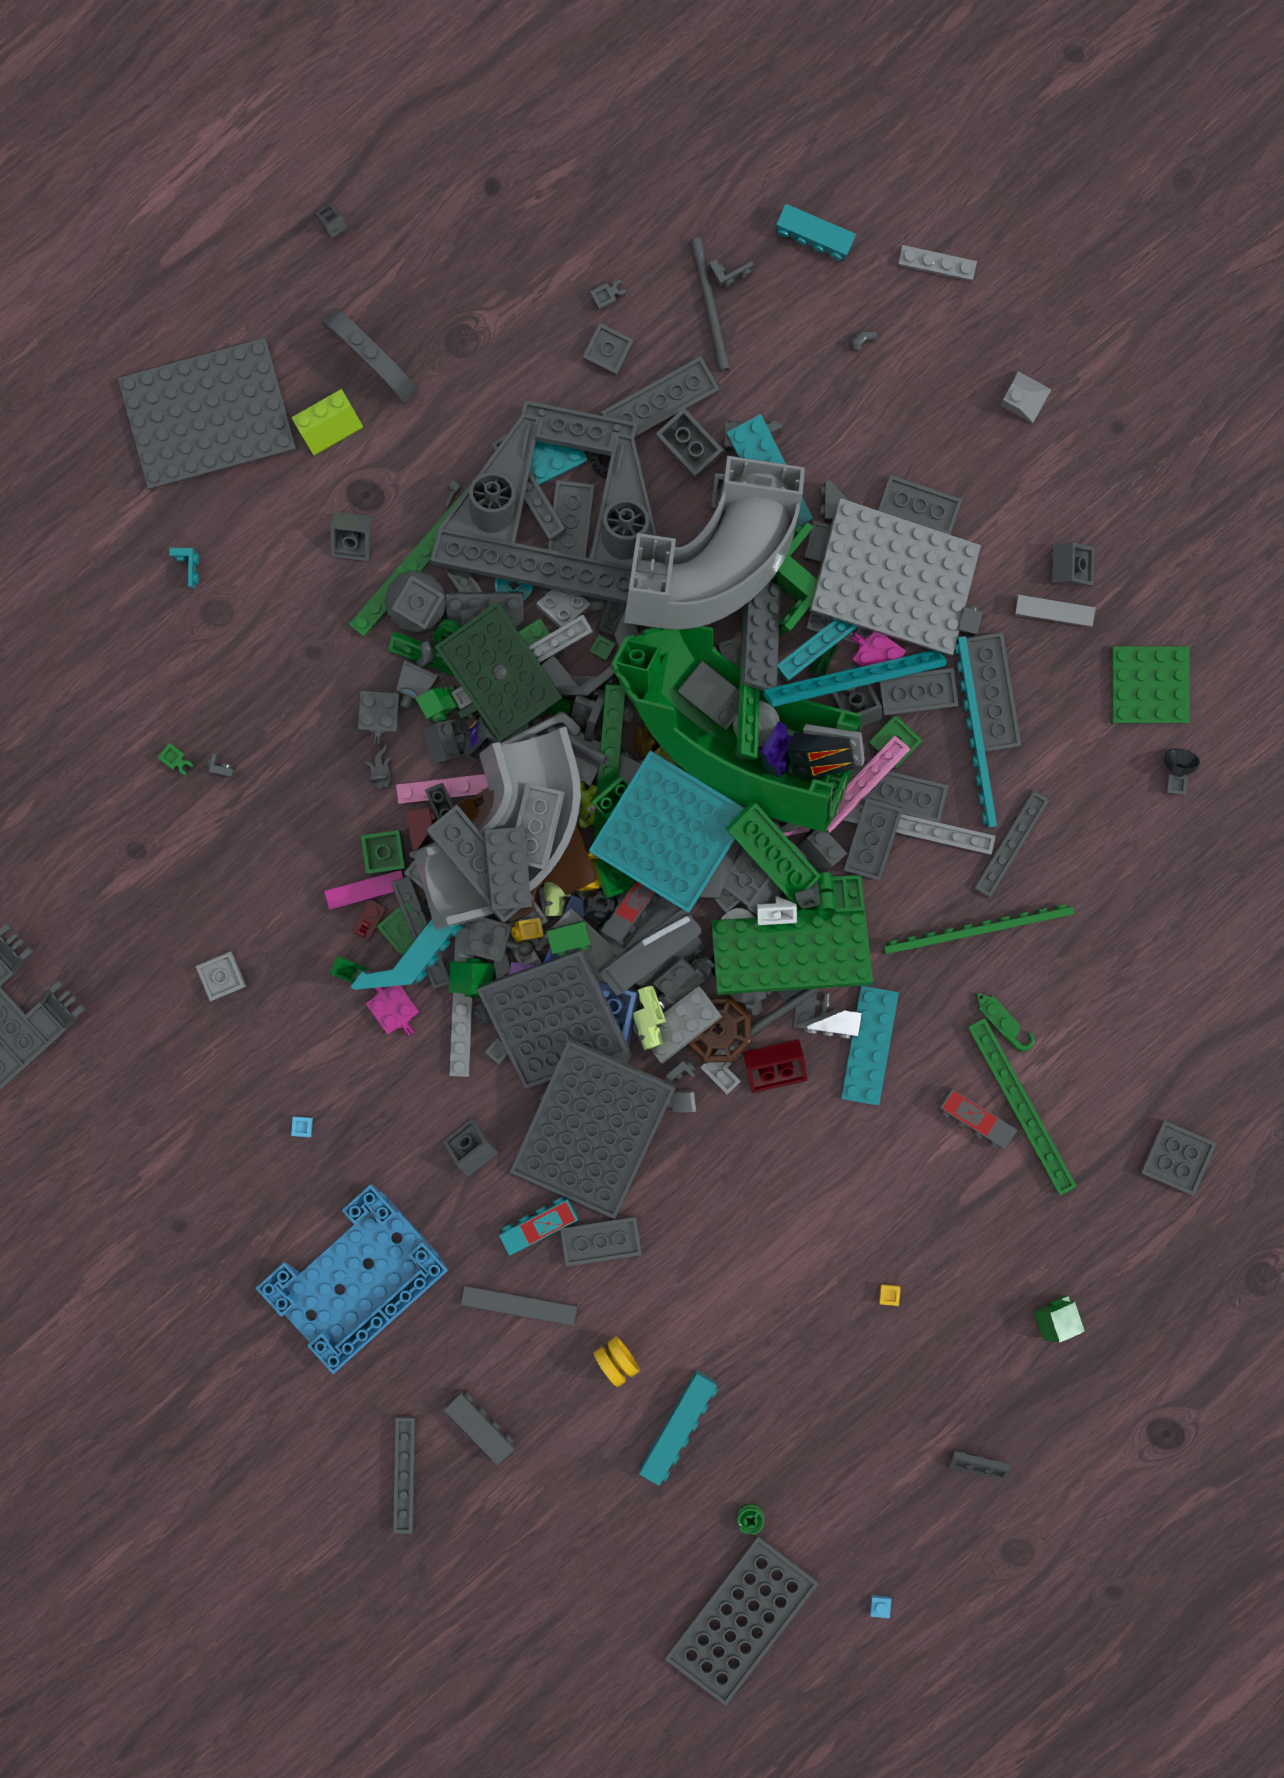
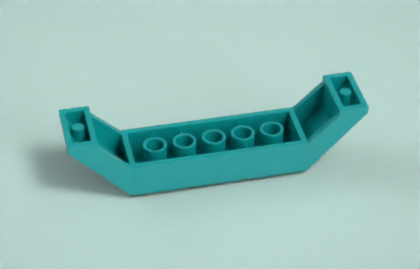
M431 919L394 969L373 973L369 970L362 971L351 985V988L357 990L421 982L427 975L426 969L434 966L439 959L438 953L448 948L451 943L448 940L451 936H456L462 929V926L456 925L436 931Z

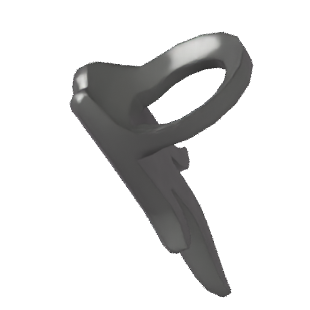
M387 745L375 756V767L373 763L365 762V764L370 766L371 777L368 780L378 789L388 787L392 778L388 763L392 758H387L384 761V765L381 759L387 750Z

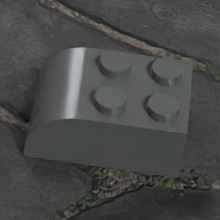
M685 408L678 412L656 433V437L661 445L694 481L723 455V449Z

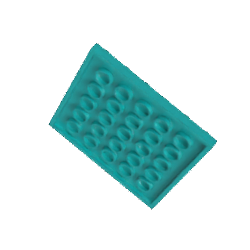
M650 750L589 849V852L689 913L735 840L725 828L740 814L744 807Z

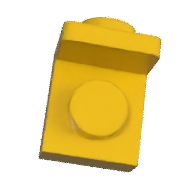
M540 918L522 920L512 924L511 933L513 938H515V942L544 937Z

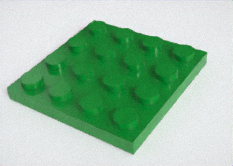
M1111 647V723H1190V647Z

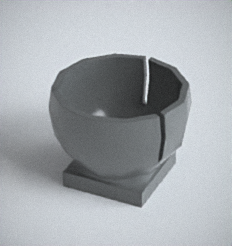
M413 570L399 574L388 585L384 603L387 616L391 615L389 619L399 629L418 633L432 629L442 619L441 616H444L446 608V597L443 586L431 574L418 570L415 572Z

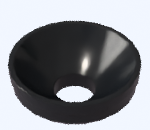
M1170 749L1164 756L1165 766L1178 777L1194 773L1200 764L1199 758L1194 753L1184 749Z
M602 888L590 891L586 895L583 902V910L591 921L605 923L613 915L618 901L616 896L606 899ZM597 899H605L607 907L604 909L597 908Z

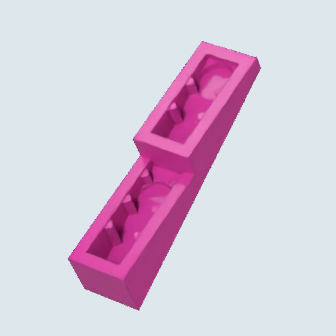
M403 871L391 872L324 891L329 910L394 892L391 882L404 878Z

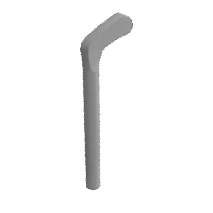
M559 712L553 717L500 744L520 742L561 722L570 729L573 735H577L580 732V727L569 715Z

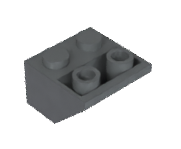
M465 718L437 722L422 728L432 766L465 758V738L468 729Z

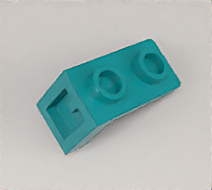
M169 548V556L175 559V561L187 562V559H189L188 587L196 589V584H199V574L196 573V565H199V554L193 548Z

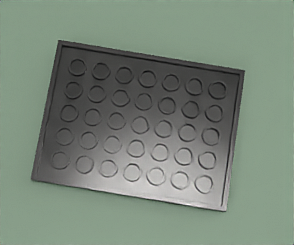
M266 338L118 378L149 490L297 450Z
M569 1038L510 1173L615 1219L676 1086Z

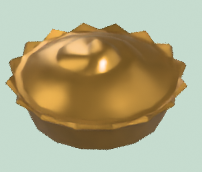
M636 724L632 745L640 757H642L641 760L644 761L649 751H652L651 748H655V739L648 732L647 727Z

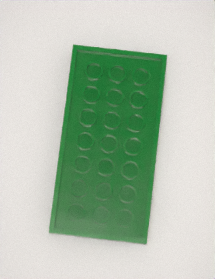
M865 912L797 916V923L758 925L757 917L711 920L717 995L873 985Z

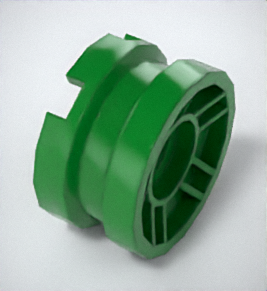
M450 619L441 620L434 631V642L439 644L461 628V626Z
M746 1504L739 1509L737 1513L739 1529L745 1534L752 1535L762 1530L764 1515L759 1506ZM747 1517H748V1518H753V1517H754V1521L749 1522V1521L747 1520Z

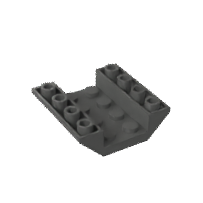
M792 843L797 848V850L805 857V859H807L805 854L794 843ZM740 846L724 889L757 915V904H774L775 896L779 897L782 891Z

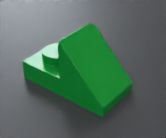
M336 956L329 974L354 983L362 971L369 969L346 957Z

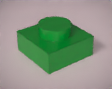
M598 635L589 652L607 661L616 644Z

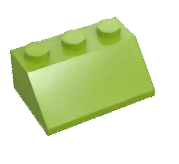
M342 389L292 417L314 456L364 428Z

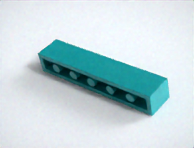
M698 1370L695 1371L642 1463L639 1475L660 1486L662 1481L665 1482L670 1474V1471H668L670 1466L677 1463L681 1447L683 1449L686 1447L689 1441V1433L691 1431L694 1432L698 1426L699 1421L697 1419L700 1414H705L709 1398L713 1399L717 1393V1383L714 1379Z

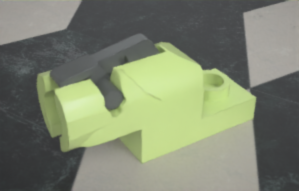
M544 883V887L539 890L543 914L545 916H563L565 904L563 896H571V894L565 895L562 889L554 883Z
M653 985L638 990L639 999L644 1009L633 1013L635 1023L632 1028L644 1050L663 1044L660 1028H657V1025L666 1022Z

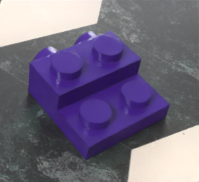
M780 722L777 723L759 752L766 773L778 778L788 769L790 760L787 747L793 737L788 735L785 724Z

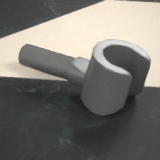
M452 480L447 486L451 493L444 506L448 508L455 494L461 490V485L456 480Z

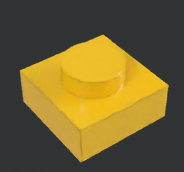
M881 1284L879 1304L899 1306L900 1285Z

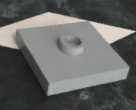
M232 951L195 966L210 1002L247 987Z

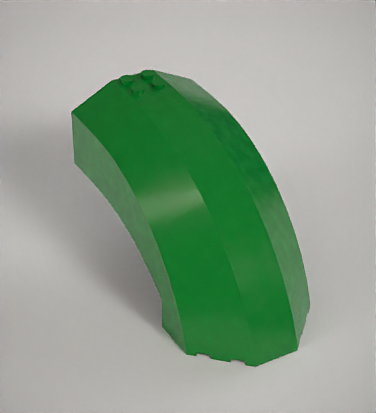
M706 626L688 629L653 627L644 630V633L634 637L632 634L625 637L611 663V667L621 687L653 737L677 764L699 781L743 807H746L753 800L768 817L822 832L826 831L837 814L852 770L812 779L793 777L789 762L788 769L780 778L768 774L762 759L756 758L754 760L742 761L735 757L734 748L737 746V736L733 728L734 720L726 730L721 728L677 691L701 661L739 690L740 668L728 661L713 648V628ZM760 690L759 701L768 703L763 696L764 691ZM805 699L773 707L779 716L780 723L785 724L790 736H793L794 732L804 733L803 729L806 724L860 732L861 714L822 705Z

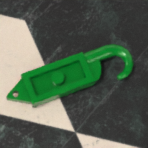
M977 993L978 1009L1018 1051L1030 1050L1035 1042L1032 1032L1028 1033L1030 1042L1026 1045L1021 1044L1015 1038L1020 1031L1019 1023L994 996L989 997Z

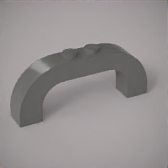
M334 308L321 321L322 325L336 339L339 337L386 383L390 391L404 405L418 392L415 385L399 366L339 309Z

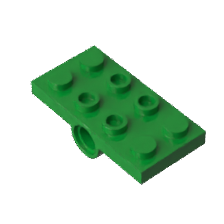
M819 873L821 877L817 882L821 905L802 909L798 902L795 903L797 906V916L864 913L865 906L861 875L833 877L831 873Z

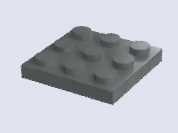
M1162 1120L1140 1173L1195 1196L1217 1143Z

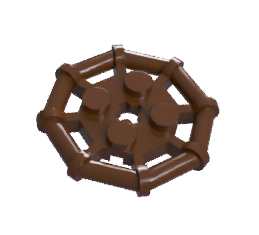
M734 997L710 998L714 1005H725L723 1010H718L723 1017L686 1046H689L705 1064L717 1062L734 1063V1060L749 1044H752V1015L745 1011L734 1000ZM731 1007L741 1017L734 1019L728 1013L729 1008ZM743 1022V1037L738 1035V1023ZM718 1024L723 1028L720 1035L713 1032V1028H717ZM736 1039L740 1040L741 1043L730 1053L728 1047ZM702 1040L708 1046L707 1052L696 1042ZM713 1049H724L726 1055L711 1054Z

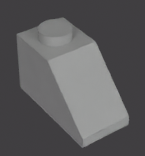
M693 1089L674 1091L668 1108H672L673 1113L696 1112Z

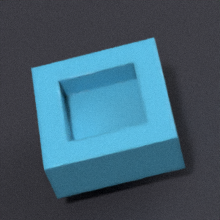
M293 1116L291 1136L312 1137L313 1117Z
M871 1595L870 1616L890 1618L891 1597Z

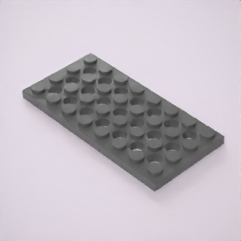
M757 1535L665 1655V1660L726 1706L819 1585V1581ZM759 1558L767 1560V1564L764 1567L757 1566L756 1561ZM774 1570L782 1572V1576L778 1579L773 1578L771 1574ZM749 1573L754 1574L755 1580L747 1582L744 1579L745 1576ZM791 1581L796 1582L797 1588L789 1590L787 1589V1584ZM763 1585H768L771 1589L769 1593L763 1594L760 1592V1588ZM741 1589L744 1594L737 1598L733 1595V1591ZM776 1598H785V1604L782 1606L775 1603ZM750 1601H757L759 1606L756 1609H750L748 1607ZM724 1604H729L732 1610L724 1613L721 1607ZM765 1613H773L774 1618L771 1621H766L763 1618ZM739 1616L747 1618V1622L742 1625L738 1624L736 1620ZM717 1619L720 1621V1626L712 1628L709 1625L710 1621ZM756 1627L761 1628L762 1634L754 1636L752 1630ZM733 1631L736 1634L735 1638L732 1640L726 1639V1632ZM706 1635L709 1639L706 1643H700L698 1637ZM743 1643H748L751 1645V1648L748 1651H742L740 1646ZM720 1646L724 1649V1652L721 1655H716L713 1649ZM689 1650H694L697 1656L690 1659L686 1656V1653ZM732 1658L739 1660V1664L735 1667L728 1664ZM704 1662H710L712 1668L704 1670L701 1665ZM721 1673L727 1675V1680L724 1682L717 1680V1676Z

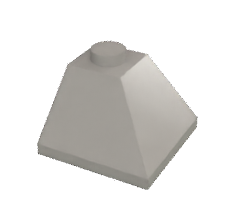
M1018 371L999 406L1033 424L1051 389Z

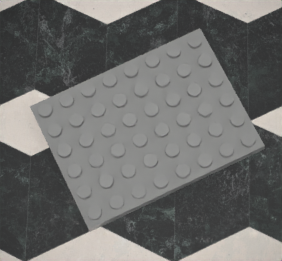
M840 498L837 502L809 611L951 656L954 653L959 634L958 628L963 608L966 606L981 545Z

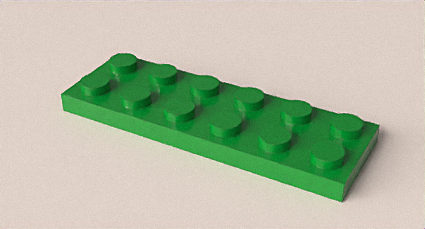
M753 800L725 828L792 903L797 902L795 893L801 892L803 889H810L821 877Z

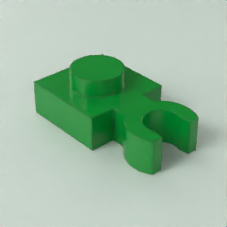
M171 743L158 756V759L172 770H175L178 766L180 773L183 775H188L184 770L185 765L194 767L192 762L183 760L186 755Z

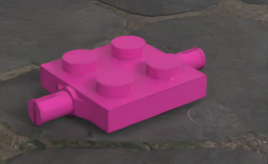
M872 631L870 635L862 638L854 632L851 636V639L859 644L858 650L852 659L862 667L901 658L906 652L902 647L881 633Z
M400 985L374 988L377 993L366 1005L385 1032L390 1034L395 1029L402 1027L408 1037L411 1035L409 1031L413 1034L415 1031H413L408 1022L419 1011Z

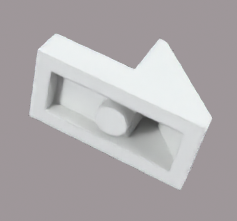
M775 896L774 904H757L758 925L797 923L796 904L778 896Z

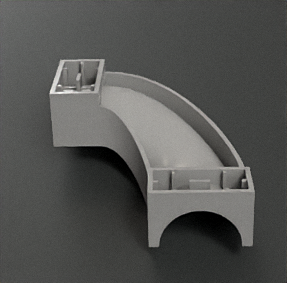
M727 456L719 505L707 526L692 542L682 547H675L676 539L637 533L624 623L664 629L696 628L725 618L752 600L774 577L789 552L803 495L805 467Z
M566 727L517 743L501 745L500 742L494 743L479 753L489 790L494 791L491 811L478 829L483 836L484 830L516 827L526 783L565 792L547 870L528 866L530 892L544 880L560 860L569 844L579 814L581 798L580 778ZM438 845L427 847L415 855L436 931L471 922L494 913Z

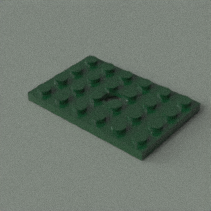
M495 602L435 646L499 742H503L563 699V696L499 602ZM496 665H503L506 668L507 674L502 680H497L493 677V668Z

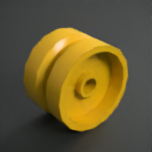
M616 1336L608 1341V1349L601 1346L594 1351V1356L599 1366L616 1387H620L626 1382L625 1374L633 1377L640 1372L635 1359L623 1342Z

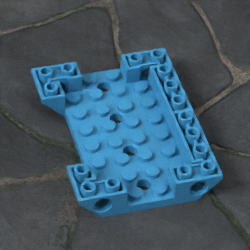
M372 1184L342 1210L354 1225L307 1268L299 1272L284 1262L256 1287L257 1291L281 1317L285 1315L310 1342L307 1346L332 1374L338 1371L448 1271L437 1251L392 1201ZM395 1232L400 1233L402 1241L394 1242L392 1234ZM364 1259H372L374 1266L366 1268L363 1263ZM337 1284L344 1285L345 1292L343 1294L336 1292L335 1286ZM314 1310L317 1313L316 1319H309L307 1311Z

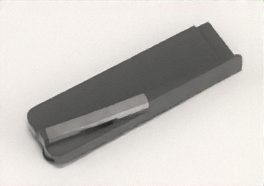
M680 908L599 969L598 973L618 996L699 936L701 928L691 916V912L688 913Z

